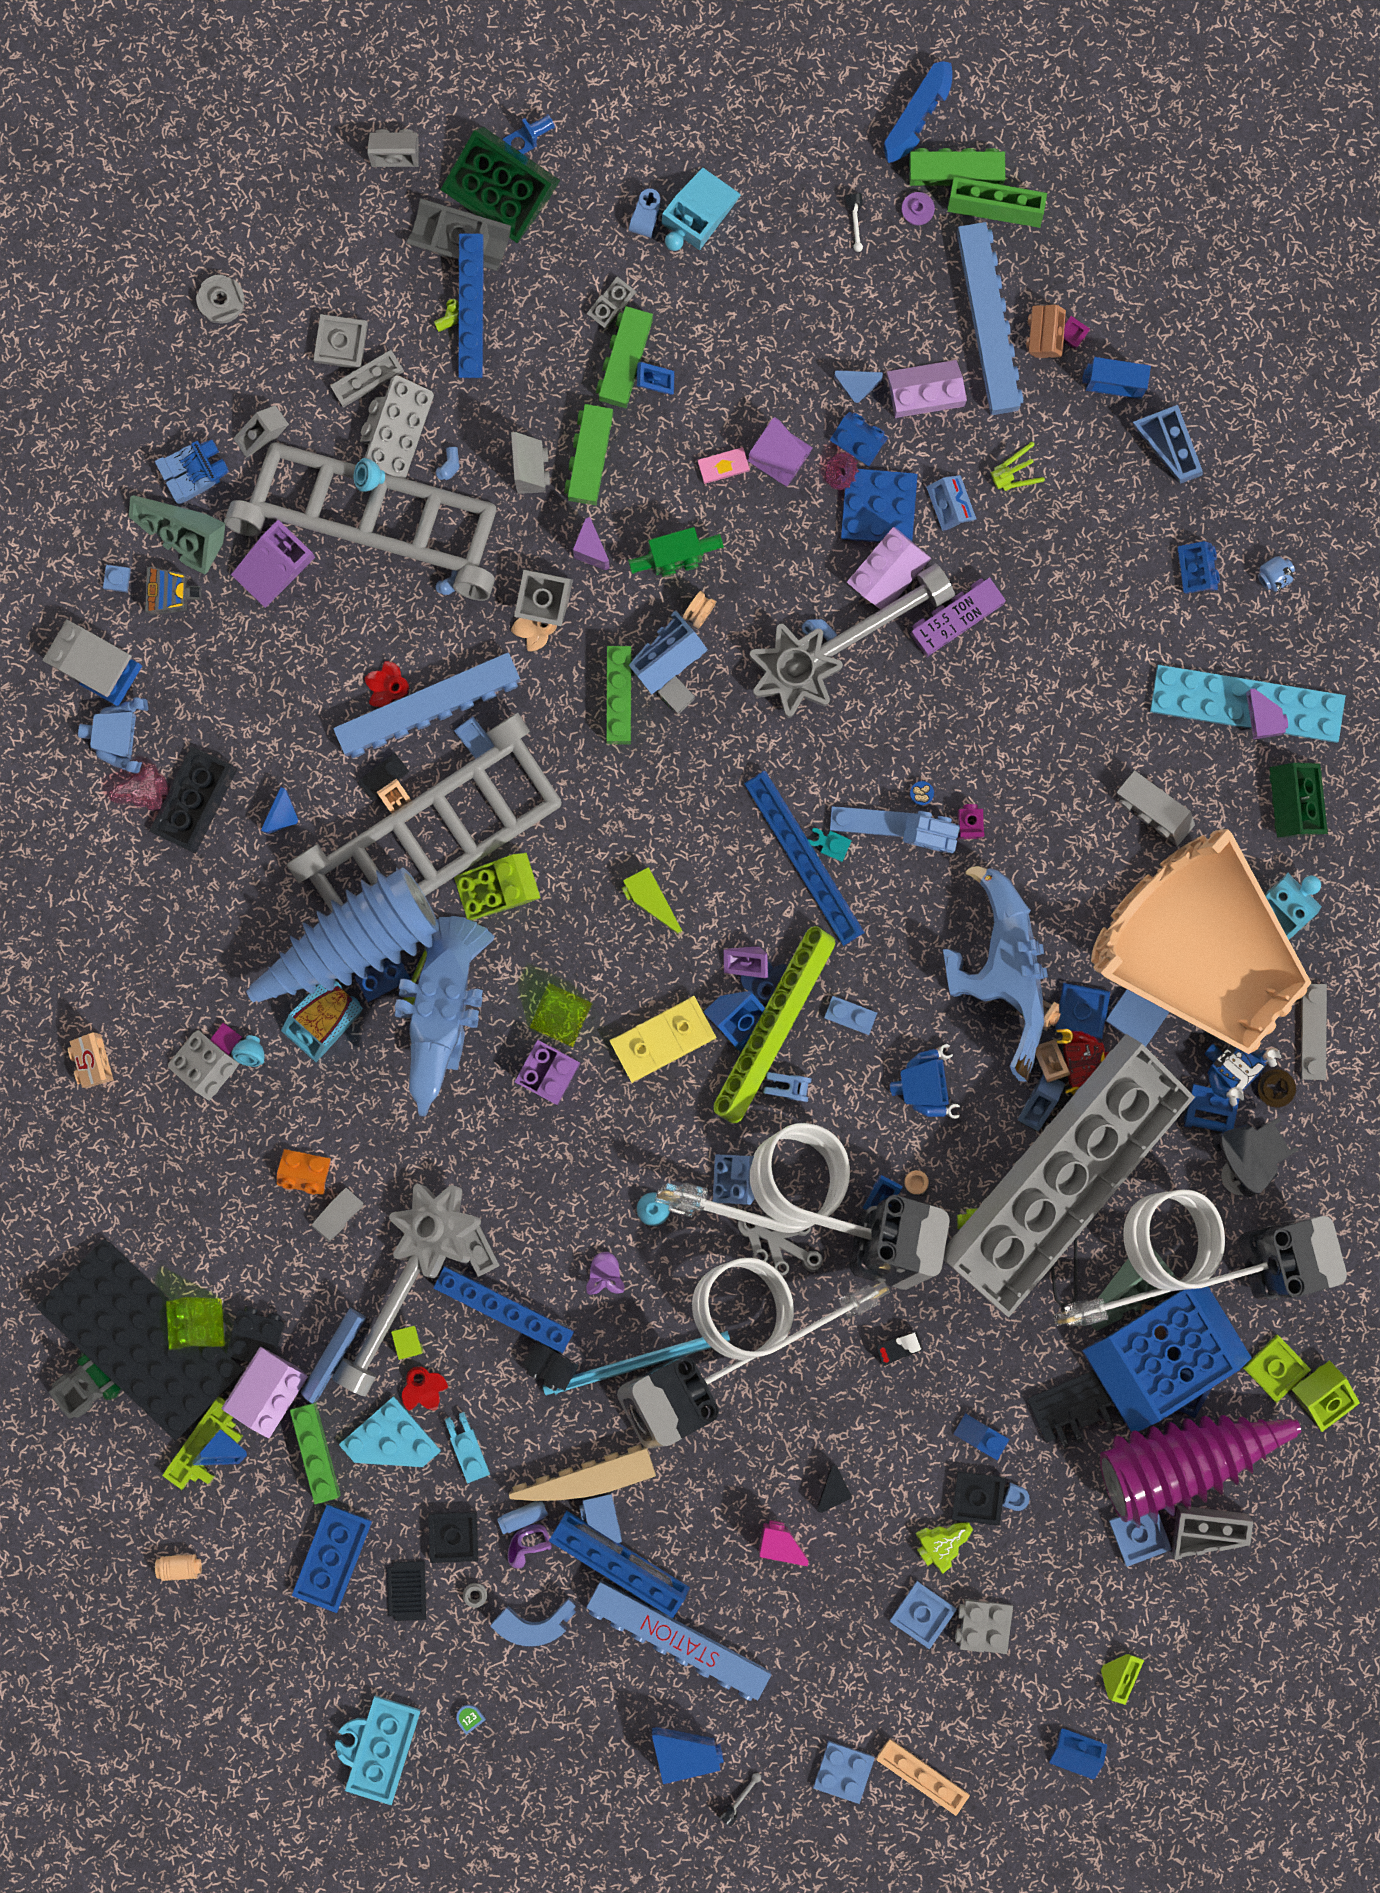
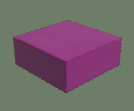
M1070 316L1065 323L1063 341L1077 349L1090 331V328Z
M222 1023L210 1040L222 1051L230 1055L233 1048L243 1037L225 1023Z

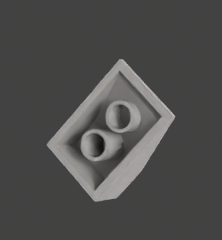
M511 432L514 480L517 494L546 492L545 485H550L549 471H544V462H548V448H543L541 440L517 432Z
M66 619L42 661L108 697L132 656Z

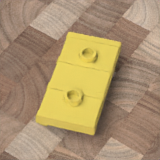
M692 996L609 1041L630 1081L633 1083L716 1039V1036L695 996Z

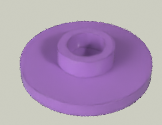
M911 193L902 203V215L912 225H924L934 215V202L925 193Z

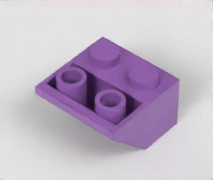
M537 1040L515 1083L558 1105L580 1062Z

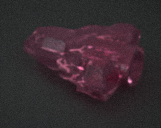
M152 764L143 767L140 773L132 775L129 782L119 784L109 791V798L112 802L120 804L133 803L136 807H147L148 810L161 809L162 795L168 794V786L163 775L158 776L156 765Z

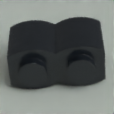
M537 1340L522 1363V1366L527 1368L526 1374L537 1380L540 1377L545 1380L544 1385L554 1391L557 1388L565 1391L579 1367L574 1361Z

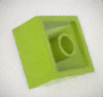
M1330 1360L1318 1367L1314 1373L1301 1380L1292 1389L1299 1403L1321 1432L1360 1404L1347 1378Z

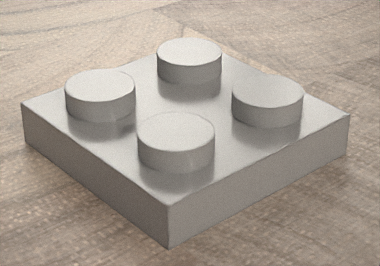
M320 314L314 363L356 369L361 368L368 322Z

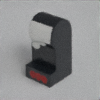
M917 1331L875 1344L883 1366L923 1350Z

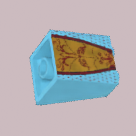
M334 980V989L332 991L319 984L316 987L315 993H310L289 1014L281 1031L311 1059L317 1062L354 1022L363 1008L355 997L349 996L343 991L342 986Z

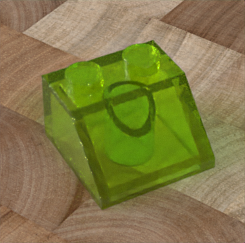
M549 983L538 1005L530 1028L573 1047L593 1003Z

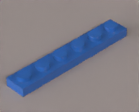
M459 234V378H483L484 234Z

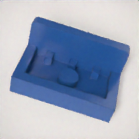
M849 412L842 419L830 441L867 466H870L888 437L884 435L885 433L882 429L867 424L861 415Z

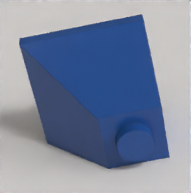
M745 991L718 997L703 1013L741 1052L765 1007L751 991Z

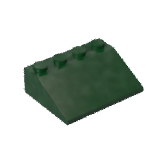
M481 127L473 131L440 190L477 216L510 225L509 238L518 243L549 201L560 180L491 131Z

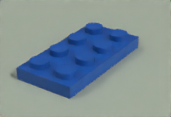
M327 1504L292 1596L337 1613L372 1520Z

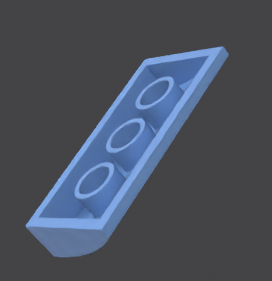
M351 1307L301 1390V1394L312 1404L319 1399L366 1319V1316Z

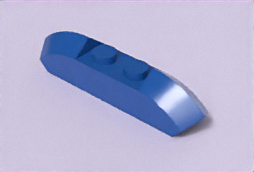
M937 62L929 70L885 140L883 149L888 163L906 156L919 143L920 140L915 135V132L920 134L926 122L923 119L927 113L931 115L938 105V102L935 100L945 101L952 84L951 63Z

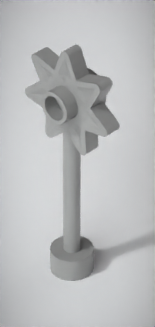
M936 563L917 574L920 584L918 588L821 645L823 631L819 628L798 640L784 624H779L776 629L775 648L753 649L750 652V659L765 672L754 688L753 695L756 698L779 695L784 714L787 718L793 717L803 698L821 706H827L830 698L823 680L839 672L843 666L840 660L830 657L927 599L935 607L955 596V592L950 581L940 566Z
M416 1184L413 1187L412 1210L390 1214V1221L405 1233L396 1247L393 1256L399 1260L409 1261L355 1361L342 1358L332 1379L344 1388L361 1396L367 1395L376 1378V1375L368 1370V1367L420 1270L422 1269L424 1276L435 1278L446 1257L462 1263L469 1262L470 1256L462 1237L481 1224V1219L476 1216L460 1213L462 1189L460 1187L450 1185L435 1197L426 1186Z

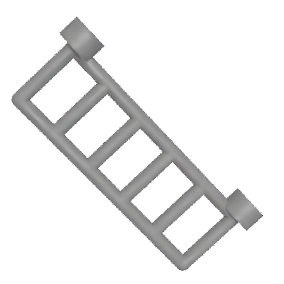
M517 712L486 733L494 745L493 748L328 856L325 855L319 844H316L288 862L286 866L298 884L309 878L331 912H333L331 899L341 906L343 902L325 877V874L353 857L373 886L377 883L376 870L378 868L365 848L393 830L424 877V880L418 883V886L426 896L560 808L562 802L521 738L528 734L530 730ZM511 752L514 753L544 799L542 803L517 819L485 772V769ZM472 778L505 826L478 845H476L445 798L447 794ZM432 804L465 852L438 871H436L405 824L406 821Z

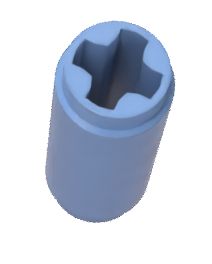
M534 1501L501 1515L497 1520L502 1533L509 1534L544 1519V1517L548 1516L543 1501Z

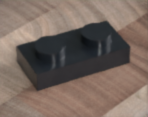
M394 753L357 782L373 801L379 796L377 793L379 790L395 779L399 781L410 771Z

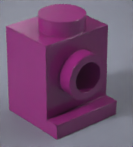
M965 804L963 809L958 810V825L960 826L958 839H982L985 837L983 809H978V804ZM968 817H974L976 823L970 825L967 821Z

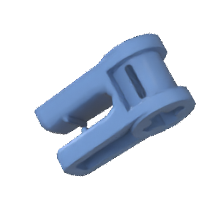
M767 1072L766 1079L773 1082L788 1083L790 1088L785 1090L778 1087H765L763 1094L808 1102L809 1097L806 1096L808 1084L811 1083L812 1078ZM799 1083H801L800 1092L798 1094Z

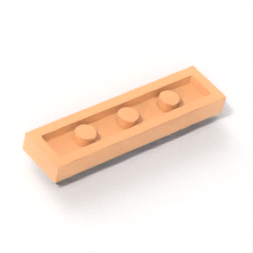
M890 1738L876 1757L878 1762L955 1816L970 1796L966 1791Z

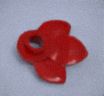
M385 661L382 671H372L364 678L369 689L374 691L369 704L375 707H383L392 703L393 700H400L409 691L407 680L401 677L400 668L393 662ZM395 684H399L397 691L393 690Z
M421 1366L413 1367L407 1373V1385L402 1391V1400L408 1411L416 1407L418 1403L429 1410L436 1411L440 1402L439 1392L447 1389L448 1384L439 1373H429L426 1368ZM416 1374L423 1376L421 1383L415 1382L414 1376Z

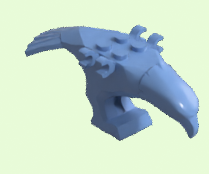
M451 916L436 919L439 931L432 934V947L425 946L427 958L420 974L419 983L415 984L408 979H400L399 996L415 997L414 1005L405 1000H396L395 1016L411 1018L409 1091L417 1103L419 1116L427 1115L431 1103L438 1096L446 1069L458 1070L465 1037L463 1025L477 1028L479 1011L473 1009L465 1011L466 1005L481 1007L483 1000V990L471 989L467 991L469 965L471 960L494 940L495 936L487 928L477 925V922L464 917Z

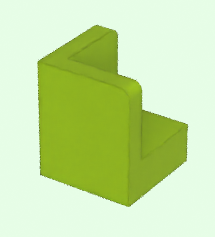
M415 1326L392 1331L399 1360L424 1353Z

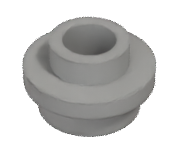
M479 1583L469 1584L463 1592L464 1602L473 1608L482 1606L487 1599L485 1587ZM472 1591H478L480 1597L474 1600L470 1594Z

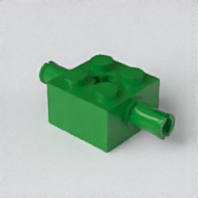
M695 527L648 540V555L628 559L632 574L653 568L656 576L662 574V577H668L676 574L675 570L685 568V571L698 568V563H702L703 553L722 549L724 546L720 533L699 540Z

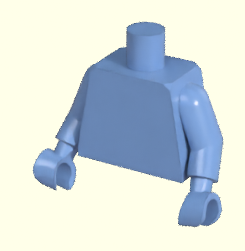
M136 697L133 698V701L120 703L119 706L113 705L103 708L100 714L94 715L93 725H79L78 737L91 739L90 748L95 750L96 756L114 767L138 773L142 762L130 761L136 715L133 712L136 709L148 711L147 700Z

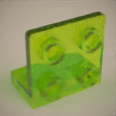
M184 1297L166 1301L170 1350L192 1346L222 1347L225 1345L221 1298Z

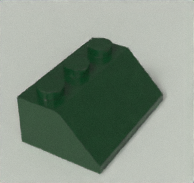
M1288 763L1269 767V780L1273 796L1272 805L1275 814L1274 826L1277 838L1328 834L1320 763Z

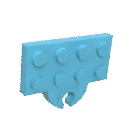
M374 1696L367 1719L356 1718L349 1720L339 1730L340 1734L351 1733L355 1737V1743L351 1746L345 1745L341 1740L335 1741L339 1759L344 1764L352 1767L345 1789L346 1792L392 1805L421 1709Z

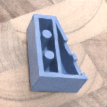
M1178 405L1133 422V427L1180 484L1203 475Z
M676 610L671 615L673 619L666 628L661 627L657 631L659 636L651 645L647 643L629 664V667L651 694L661 689L664 684L680 674L683 669L699 659L708 650L694 630Z

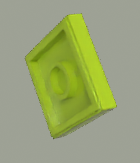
M1279 1335L1274 1336L1242 1367L1276 1403L1311 1371Z

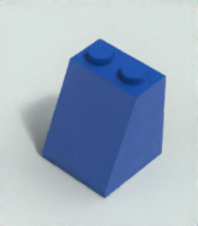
M659 1727L652 1728V1738L663 1784L720 1771V1763H724L721 1745H716L714 1738Z

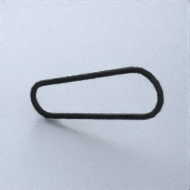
M1078 1236L1074 1240V1298L1070 1303L1059 1301L1054 1265L1051 1267L1054 1299L1057 1304L1063 1307L1071 1306L1077 1300Z

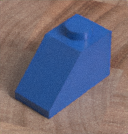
M966 1413L953 1433L997 1461L1010 1440Z

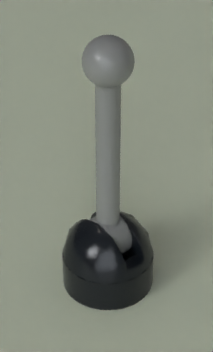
M754 1773L751 1782L732 1806H723L716 1814L730 1827H732L737 1819L736 1808L755 1783L761 1781V1775Z

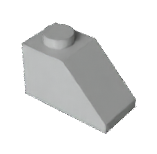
M275 405L256 412L233 439L247 458L277 438L289 424Z

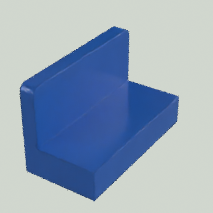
M1062 1728L1058 1735L1056 1749L1049 1763L1090 1779H1095L1104 1765L1107 1744Z

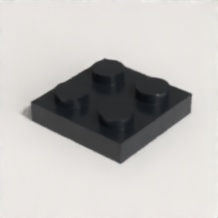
M957 1471L951 1519L1000 1526L1005 1477Z
M477 1511L428 1514L430 1563L479 1561Z

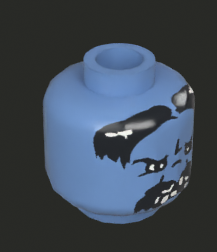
M1276 556L1260 566L1258 578L1266 590L1271 589L1276 592L1293 582L1292 572L1295 571V568L1289 559L1284 560L1280 556Z

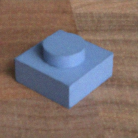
M106 565L103 589L128 593L131 569Z

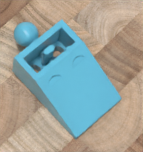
M702 168L675 196L662 214V224L673 231L665 238L666 247L671 251H677L681 249L685 240L698 250H701L741 194Z
M1287 873L1265 894L1288 940L1316 916L1322 907L1311 896L1318 893L1321 888V882L1316 876H1307L1302 881L1301 886ZM1281 892L1286 893L1287 896H1288V898L1286 899V898L1284 897V894L1281 893ZM1299 909L1304 911V916L1300 913L1301 911Z

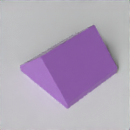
M588 517L584 521L574 546V558L603 570L610 569L609 559L592 520Z

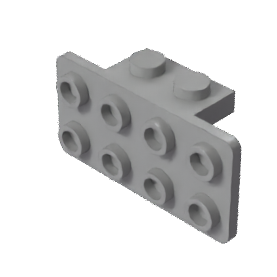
M393 376L386 396L375 397L369 406L370 414L367 422L364 423L361 429L362 437L360 442L369 445L364 458L374 461L385 474L406 478L434 397L433 392L400 376Z

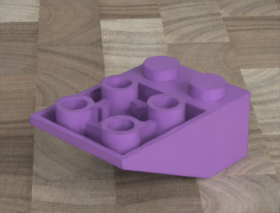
M277 520L261 536L231 575L266 608L315 556L289 529Z

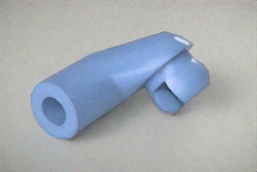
M457 447L446 448L447 461L436 469L438 479L448 480L459 470Z
M452 570L451 577L438 581L436 591L443 595L455 592L453 585L458 571Z
M822 619L807 620L802 625V631L806 635L815 629H821L823 637L827 641L838 635Z

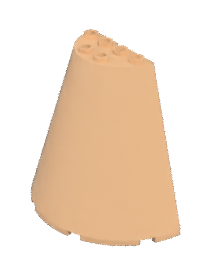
M1228 829L1213 831L1209 839L1203 835L1181 847L1159 864L1162 869H1158V873L1153 878L1147 874L1133 888L1112 913L1111 917L1114 921L1110 923L1111 926L1108 930L1105 927L1102 928L1093 947L1091 962L1094 964L1093 968L1101 976L1250 1054L1259 1048L1260 1041L1265 1035L1270 1034L1276 1028L1275 1020L1279 1016H1286L1291 1011L1293 1003L1306 994L1307 987L1311 984V981L1234 836Z

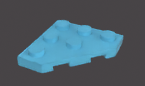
M395 1396L339 1444L354 1463L424 1467L441 1451Z

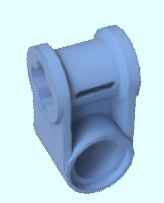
M645 189L641 192L628 231L649 238L652 237V231L655 227L660 207V196L656 190ZM649 197L653 198V203L647 206L646 201H648Z

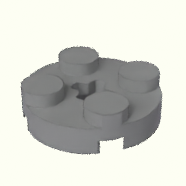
M214 275L203 281L199 292H197L196 301L204 317L213 323L223 324L233 321L242 313L245 297L237 281L224 275ZM218 294H221L223 297L227 296L222 305L214 303Z

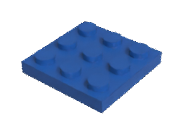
M847 468L841 539L881 542L889 531L896 527L912 541L917 474Z

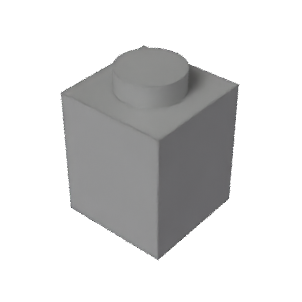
M676 676L664 684L658 691V696L676 715H679L695 700V696Z

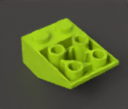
M527 853L513 854L454 877L466 917L471 921L541 898Z

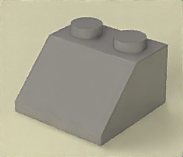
M384 129L370 133L368 156L371 167H419L418 134L408 129L400 130L399 133H390V131Z
M523 570L514 617L562 626L569 603L573 579Z

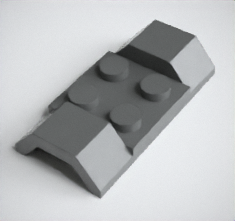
M420 198L417 217L407 244L459 261V234H484V268L497 272L501 266L509 241L511 226Z

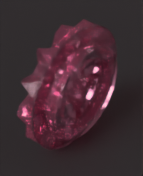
M840 452L830 459L825 475L827 483L832 488L842 491L843 488H850L851 482L856 481L854 477L859 472L857 469L859 462L854 459V455ZM838 468H845L846 475H842L841 470Z

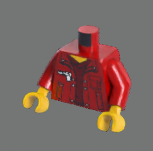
M1059 1029L1057 1032L1062 1033L1063 1039L1057 1041V1043L1062 1044L1065 1063L1070 1073L1068 1075L1070 1089L1066 1090V1093L1071 1092L1074 1096L1076 1091L1092 1075L1109 1052H1105L1104 1044L1098 1043L1097 1038L1082 1031Z

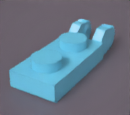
M465 1412L459 1414V1419L465 1432L457 1435L454 1422L450 1417L445 1419L465 1479L467 1483L490 1475L474 1430L471 1429Z

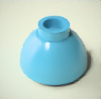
M362 458L357 463L354 470V483L359 491H370L376 488L378 484L384 483L385 472L380 470V467L374 461Z
M252 1035L246 1036L245 1040L236 1044L231 1053L235 1061L251 1067L262 1065L265 1059L263 1047L259 1044L260 1039Z
M659 1193L645 1194L637 1204V1215L646 1225L658 1226L664 1223L670 1214L669 1202L658 1198Z

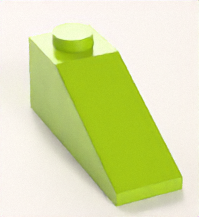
M649 867L623 880L625 886L622 887V890L627 900L633 899L636 905L675 933L679 934L682 932Z

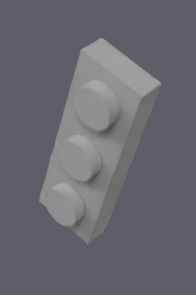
M392 350L330 385L344 408L388 382L393 376L403 373L404 370Z

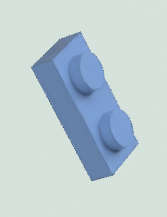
M832 996L824 1019L869 1035L877 1012Z

